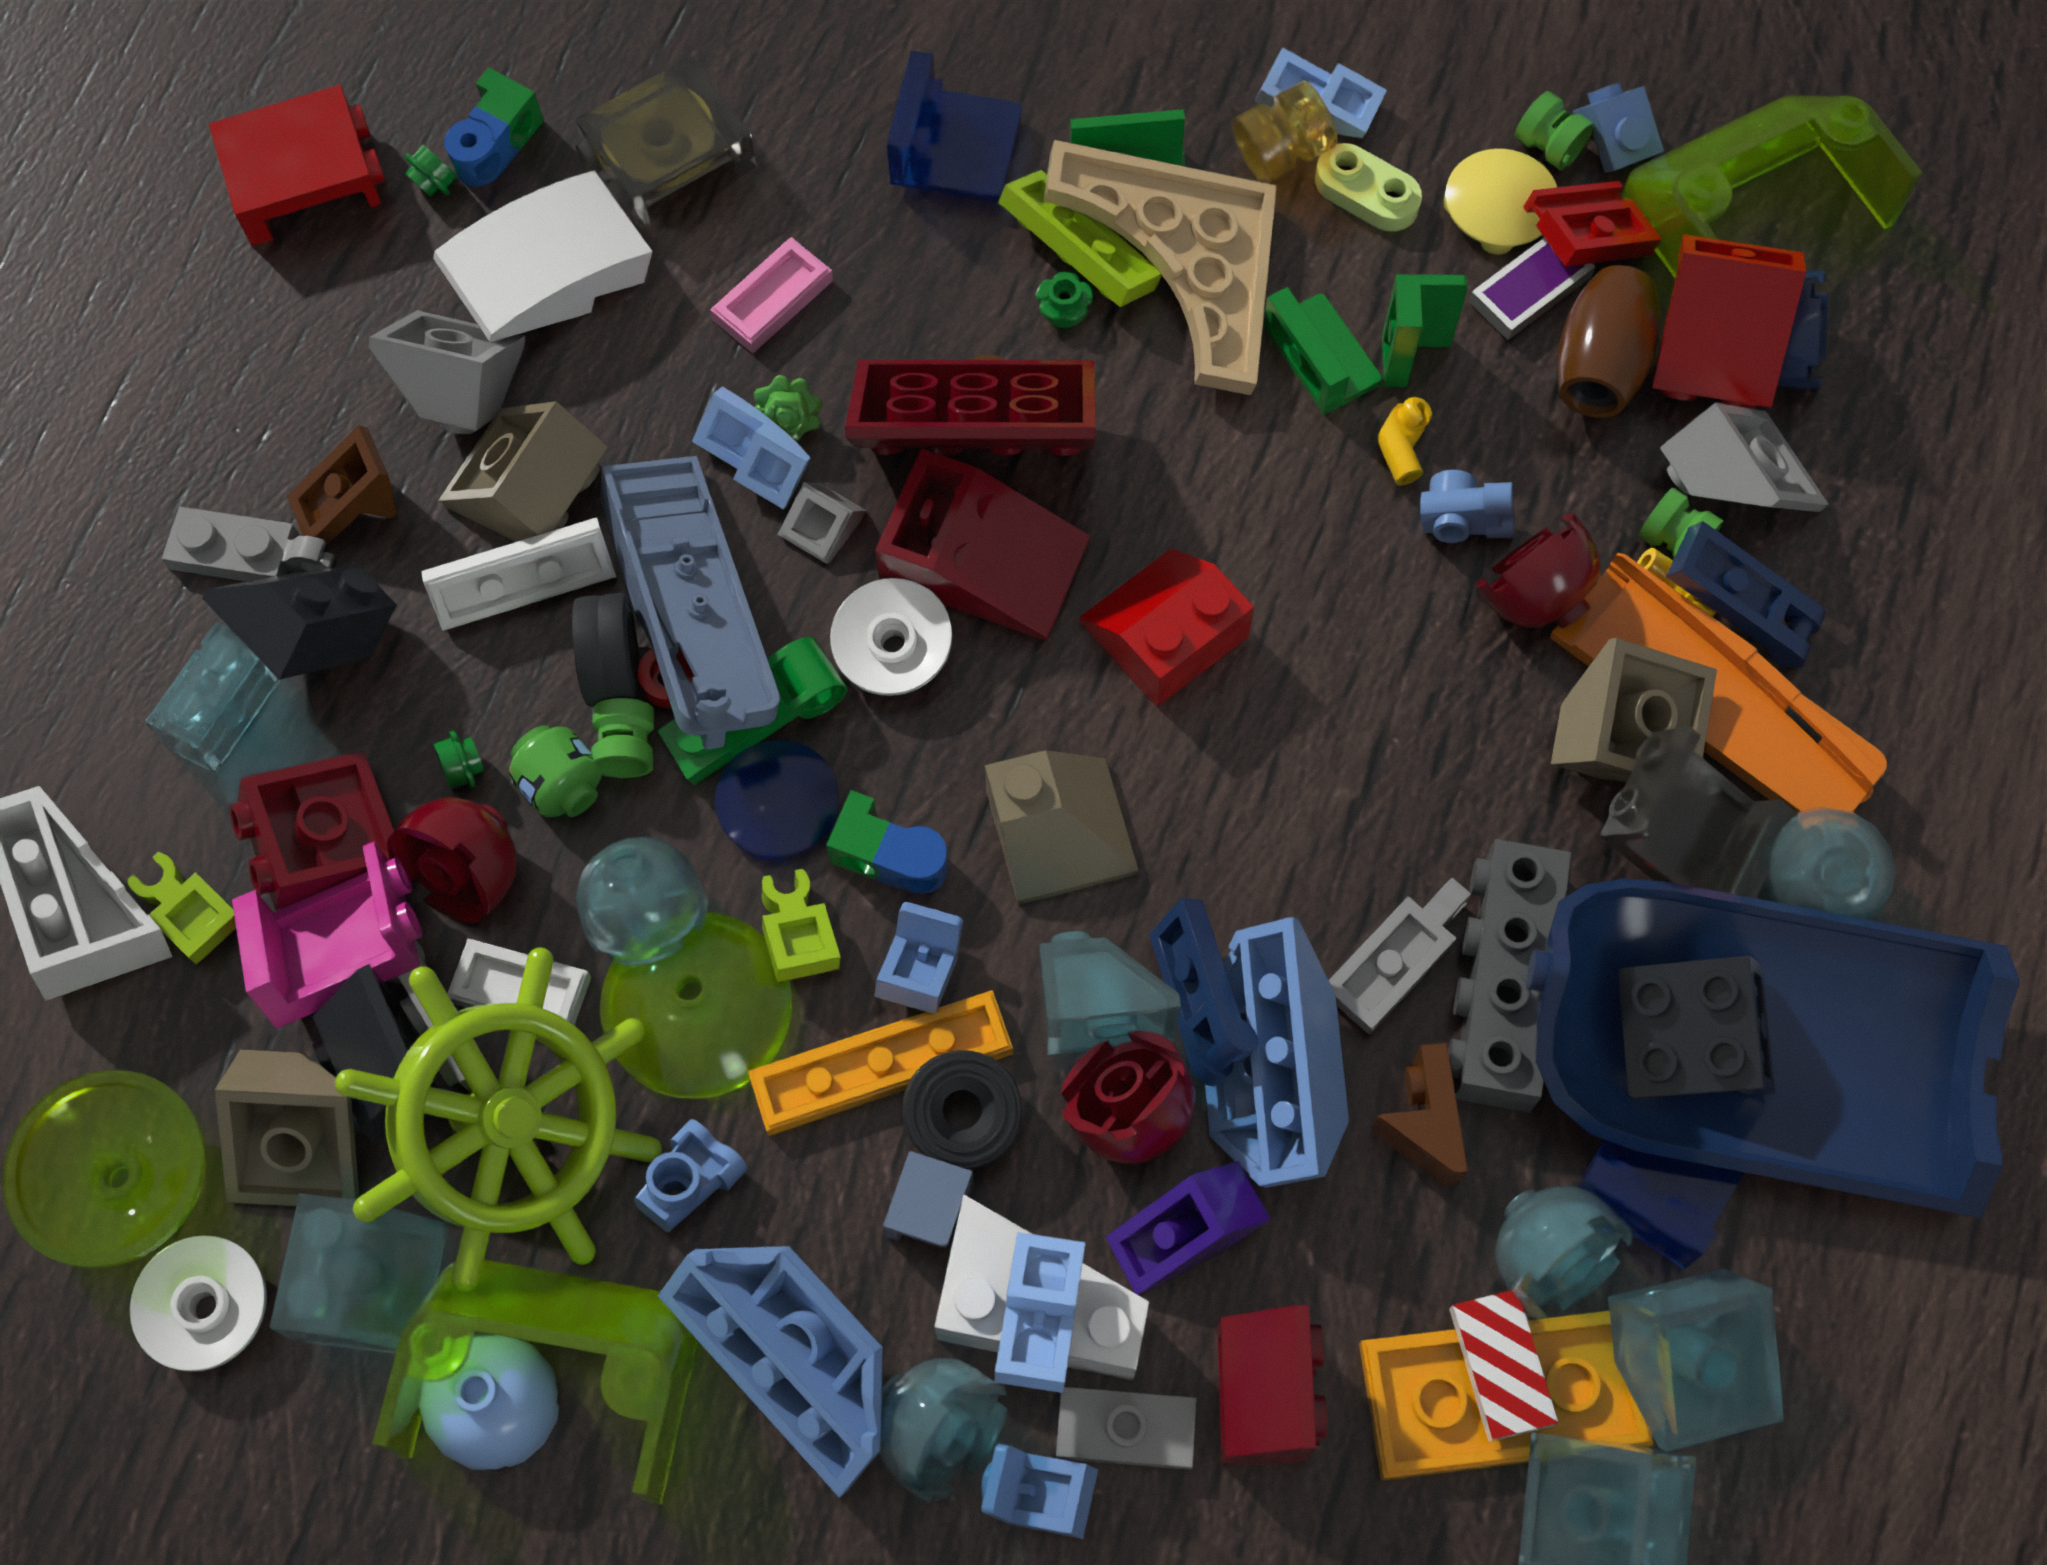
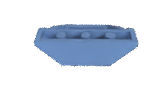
M1289 917L1235 931L1229 944L1231 951L1223 964L1233 989L1241 1019L1250 1024L1258 1036V1046L1242 1062H1233L1234 1068L1232 1073L1221 1084L1213 1087L1205 1085L1209 1136L1235 1162L1239 1161L1241 1167L1250 1174L1249 1176L1259 1186L1265 1188L1325 1177L1349 1123L1336 995L1299 919Z
M789 1246L696 1249L690 1252L659 1293L658 1297L838 1497L842 1496L880 1452L882 1346Z

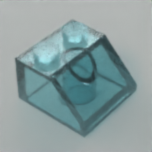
M1073 931L1053 936L1050 943L1039 944V982L1047 1055L1089 1051L1095 1045L1105 1040H1108L1111 1046L1115 1047L1121 1043L1132 1041L1127 1032L1138 1030L1160 1033L1170 1042L1175 1041L1181 1008L1179 993L1106 937L1090 938V935L1086 932Z
M299 1193L270 1329L291 1341L422 1356L448 1224L393 1208L372 1222H362L353 1213V1205L356 1200Z
M1720 1269L1608 1297L1614 1362L1660 1449L1668 1452L1784 1421L1772 1288L1728 1270Z
M1532 1432L1519 1565H1687L1696 1456L1637 1445Z

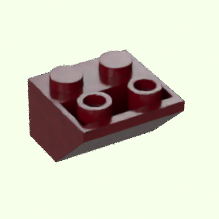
M1293 1305L1221 1317L1217 1326L1222 1465L1303 1464L1314 1452L1316 1446L1320 1445V1438L1327 1437L1325 1395H1314L1313 1377H1316L1317 1367H1323L1324 1362L1322 1325L1310 1324L1309 1305Z

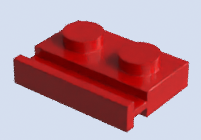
M1619 181L1533 190L1523 206L1527 213L1535 212L1540 220L1536 224L1537 228L1551 246L1553 253L1562 261L1565 267L1651 256L1662 240L1634 200H1624L1620 195L1623 186Z

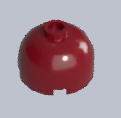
M1574 512L1560 518L1567 527L1566 529L1553 535L1546 526L1492 567L1494 572L1501 576L1491 585L1483 578L1477 582L1476 590L1503 620L1525 628H1540L1556 621L1560 628H1564L1590 609L1591 606L1585 597L1597 585L1601 564L1598 548L1594 540Z
M445 797L422 804L399 823L397 829L388 837L386 842L390 860L397 857L402 862L411 883L417 878L425 888L432 892L423 901L433 909L454 920L471 924L479 922L485 914L487 916L499 905L515 879L518 866L517 853L514 841L508 831L507 822L496 809L485 804L479 805L474 801L454 797Z
M1142 1030L1127 1032L1132 1041L1112 1047L1109 1041L1105 1040L1091 1048L1074 1064L1063 1082L1061 1091L1062 1096L1066 1100L1065 1111L1062 1110V1114L1074 1134L1099 1157L1128 1165L1147 1162L1167 1152L1184 1136L1191 1124L1195 1107L1196 1090L1185 1061L1175 1045L1160 1033Z

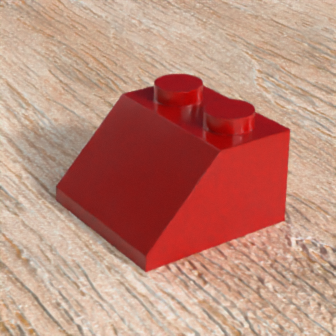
M1171 548L1081 615L1079 622L1148 699L1158 707L1249 637L1254 606L1215 564Z

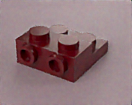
M364 751L241 778L237 803L230 804L229 807L231 824L239 841L251 840L256 857L250 858L248 862L254 890L256 889L260 895L270 894L275 910L289 906L367 872L363 846L376 841L390 860L386 842L388 837L394 832Z

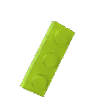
M1039 170L1005 185L998 203L1017 218L1020 225L1032 231L1052 248L1062 261L1073 266L1095 285L1104 297L1122 307L1155 291L1162 274L1150 261L1111 228L1083 213L1044 201L1047 180L1045 172Z

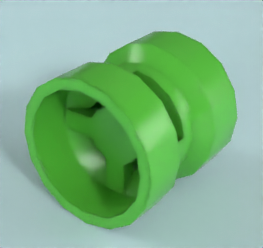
M1546 91L1526 111L1516 128L1514 136L1515 139L1527 148H1539L1545 153L1546 162L1557 170L1562 171L1583 151L1594 132L1595 123L1583 114L1572 115L1565 109L1564 101L1551 91Z
M1671 488L1646 520L1638 534V538L1652 547L1662 546L1664 543H1667L1666 549L1672 552L1674 560L1690 526L1704 521L1716 531H1719L1724 520L1710 511L1699 512L1696 509L1692 512L1688 511L1690 507L1688 497L1675 488Z
M612 698L596 703L593 706L592 726L598 733V741L591 747V753L594 762L598 763L600 761L602 775L615 778H634L649 774L653 770V747L647 742L648 735L654 730V707L644 701L630 698Z

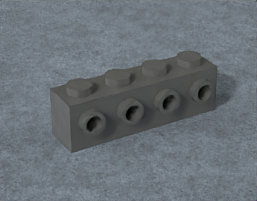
M1495 839L1486 858H1476L1474 862L1470 893L1473 896L1480 897L1477 918L1468 917L1462 941V955L1472 956L1469 979L1459 978L1453 1009L1454 1015L1464 1017L1461 1040L1451 1039L1448 1049L1452 1078H1455L1454 1090L1456 1100L1530 1113L1542 1097L1543 1077L1538 1069L1535 1058L1539 992L1527 990L1526 979L1531 955L1534 950L1545 952L1558 902L1566 897L1571 852Z

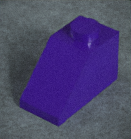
M1239 1161L1192 1174L1107 1235L1106 1239L1135 1294L1140 1295L1224 1252L1271 1219Z

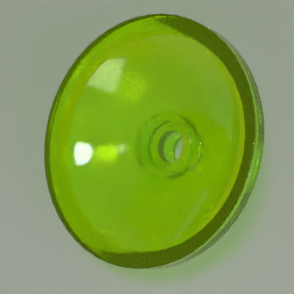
M703 911L680 913L663 918L650 924L633 936L619 951L610 965L603 983L600 999V1017L604 1034L630 1018L638 1019L644 1025L645 1035L643 1039L616 1057L625 1071L635 1080L656 1092L687 1099L718 1096L749 1082L748 1071L769 1064L779 1051L787 1034L792 1013L790 981L777 982L765 937L759 931L737 918ZM697 983L702 986L700 995L693 1000H684L679 997L681 989L686 984Z
M102 1070L77 1076L45 1094L25 1114L14 1131L6 1150L2 1169V1192L7 1213L18 1233L29 1245L57 1262L87 1269L109 1268L130 1263L165 1243L180 1228L192 1211L200 1194L205 1176L206 1147L203 1133L195 1114L188 1104L171 1088L153 1077L127 1070ZM127 1168L129 1173L127 1181L118 1188H112L111 1179L114 1173L119 1169Z

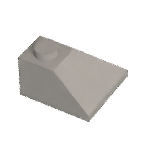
M416 310L369 337V349L420 418L440 422L441 428L448 432L470 434L493 420L502 407L524 349L526 335L517 334L490 342L478 324Z
M1714 403L1660 447L1670 463L1667 467L1670 478L1686 494L1773 508L1821 512L1829 506L1766 411Z

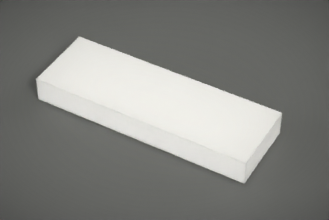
M597 517L421 571L423 583L442 631L616 577Z

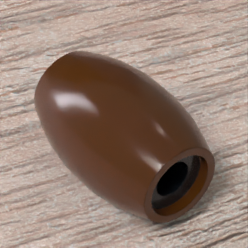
M1622 265L1601 269L1577 296L1566 318L1558 347V386L1560 397L1564 404L1579 414L1594 418H1607L1619 414L1641 388L1652 366L1659 342L1661 311L1657 285L1645 272Z

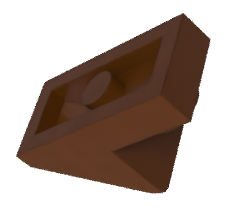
M359 425L287 496L303 536L323 539L326 543L325 547L360 513L389 518L397 516L389 475L368 427Z
M1447 1042L1420 1045L1412 1061V1066L1405 1067L1404 1072L1408 1103L1410 1106L1419 1105V1110L1381 1114L1377 1116L1371 1129L1379 1138L1443 1186H1457L1468 1172Z

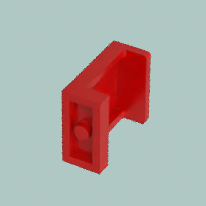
M341 84L208 123L235 216L251 246L273 240L268 224V219L358 192L365 193L371 208L382 205L376 184L385 182V177L375 149L372 148L365 151L362 139L371 137L365 115L360 103L349 106Z
M1683 234L1678 254V270L1658 358H1655L1653 365L1652 388L1660 389L1664 395L1678 400H1694L1697 396L1721 399V402L1726 405L1754 409L1756 405L1772 408L1806 275L1804 253Z

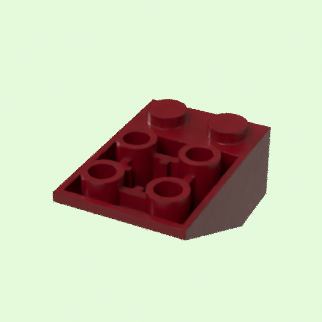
M921 448L875 549L879 580L900 578L916 582L933 592L943 605L1047 641L1090 541V535L979 468Z

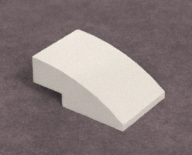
M594 170L538 189L488 214L435 250L433 259L487 339L493 342L591 313L595 297L644 283L652 250Z

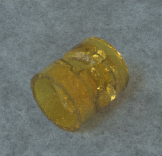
M1300 81L1274 95L1273 107L1270 108L1264 103L1258 104L1234 117L1231 122L1237 147L1248 168L1261 183L1269 184L1293 171L1296 166V158L1309 162L1337 145V132L1328 108L1319 93L1307 81Z

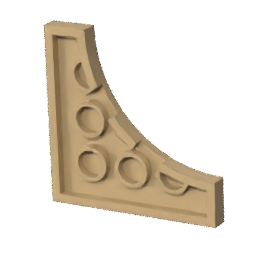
M1054 140L1049 158L1044 201L1070 208L1107 225L1125 237L1155 265L1174 292L1189 326L1195 358L1194 384L1247 395L1252 394L1257 385L1276 185Z

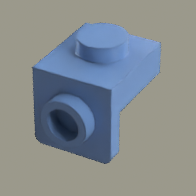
M1620 82L1587 94L1590 105L1573 111V114H1583L1595 123L1593 137L1605 173L1664 152L1644 86L1623 92Z
M904 902L898 913L896 936L876 980L874 997L936 1014L957 963L963 927L962 918L936 909Z
M997 1444L992 1462L985 1469L982 1479V1513L1010 1525L1083 1539L1098 1469L1083 1463L1028 1454L1013 1446Z

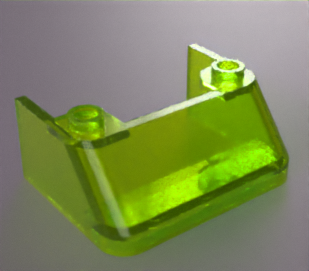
M1788 95L1638 166L1629 174L1622 197L1624 200L1632 199L1662 238L1655 252L1676 279L1678 254L1683 234L1718 239L1708 226V223L1718 219L1725 213L1732 198V188L1818 146H1821L1884 230L1896 223L1923 173L1871 106L1865 101L1853 96Z
M484 1260L478 1285L473 1290L464 1292L458 1290L452 1282L455 1262L448 1265L439 1275L402 1331L372 1444L398 1457L412 1459L422 1420L419 1408L422 1381L440 1382L457 1374L469 1357L475 1331L604 1354L606 1359L601 1377V1391L604 1400L617 1414L625 1418L648 1422L632 1492L648 1503L662 1505L698 1340L658 1297L661 1291Z

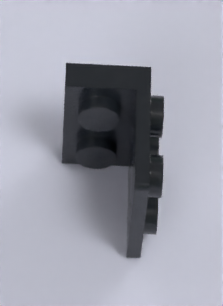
M1749 955L1626 967L1618 971L1628 1093L1632 1098L1645 1099L1735 1091L1748 1096L1775 1094L1762 964Z

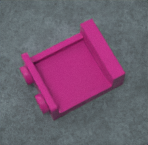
M376 841L363 846L367 872L275 912L271 910L256 889L232 899L246 993L276 1029L317 1012L357 969L370 964L384 982L420 967L415 940L422 937V930L415 912L405 899V895L412 892L410 878L402 862L397 857L389 860Z

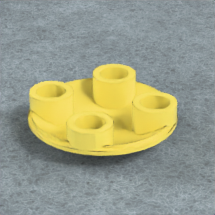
M1509 149L1484 150L1467 157L1455 167L1447 182L1443 200L1444 208L1459 229L1469 237L1479 241L1484 250L1495 255L1505 254L1514 246L1527 244L1542 235L1536 226L1540 220L1535 212L1527 213L1523 206L1533 190L1557 188V185L1550 172L1540 162L1524 153Z

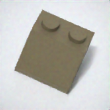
M557 401L500 408L438 501L446 508L515 542L563 528L569 517L566 510L576 495L585 490L597 477L599 472L597 463L608 446Z

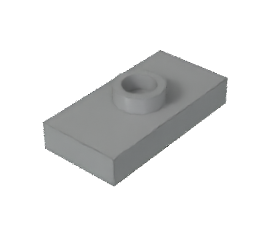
M1064 1387L1060 1397L1056 1459L1191 1470L1193 1466L1196 1398Z

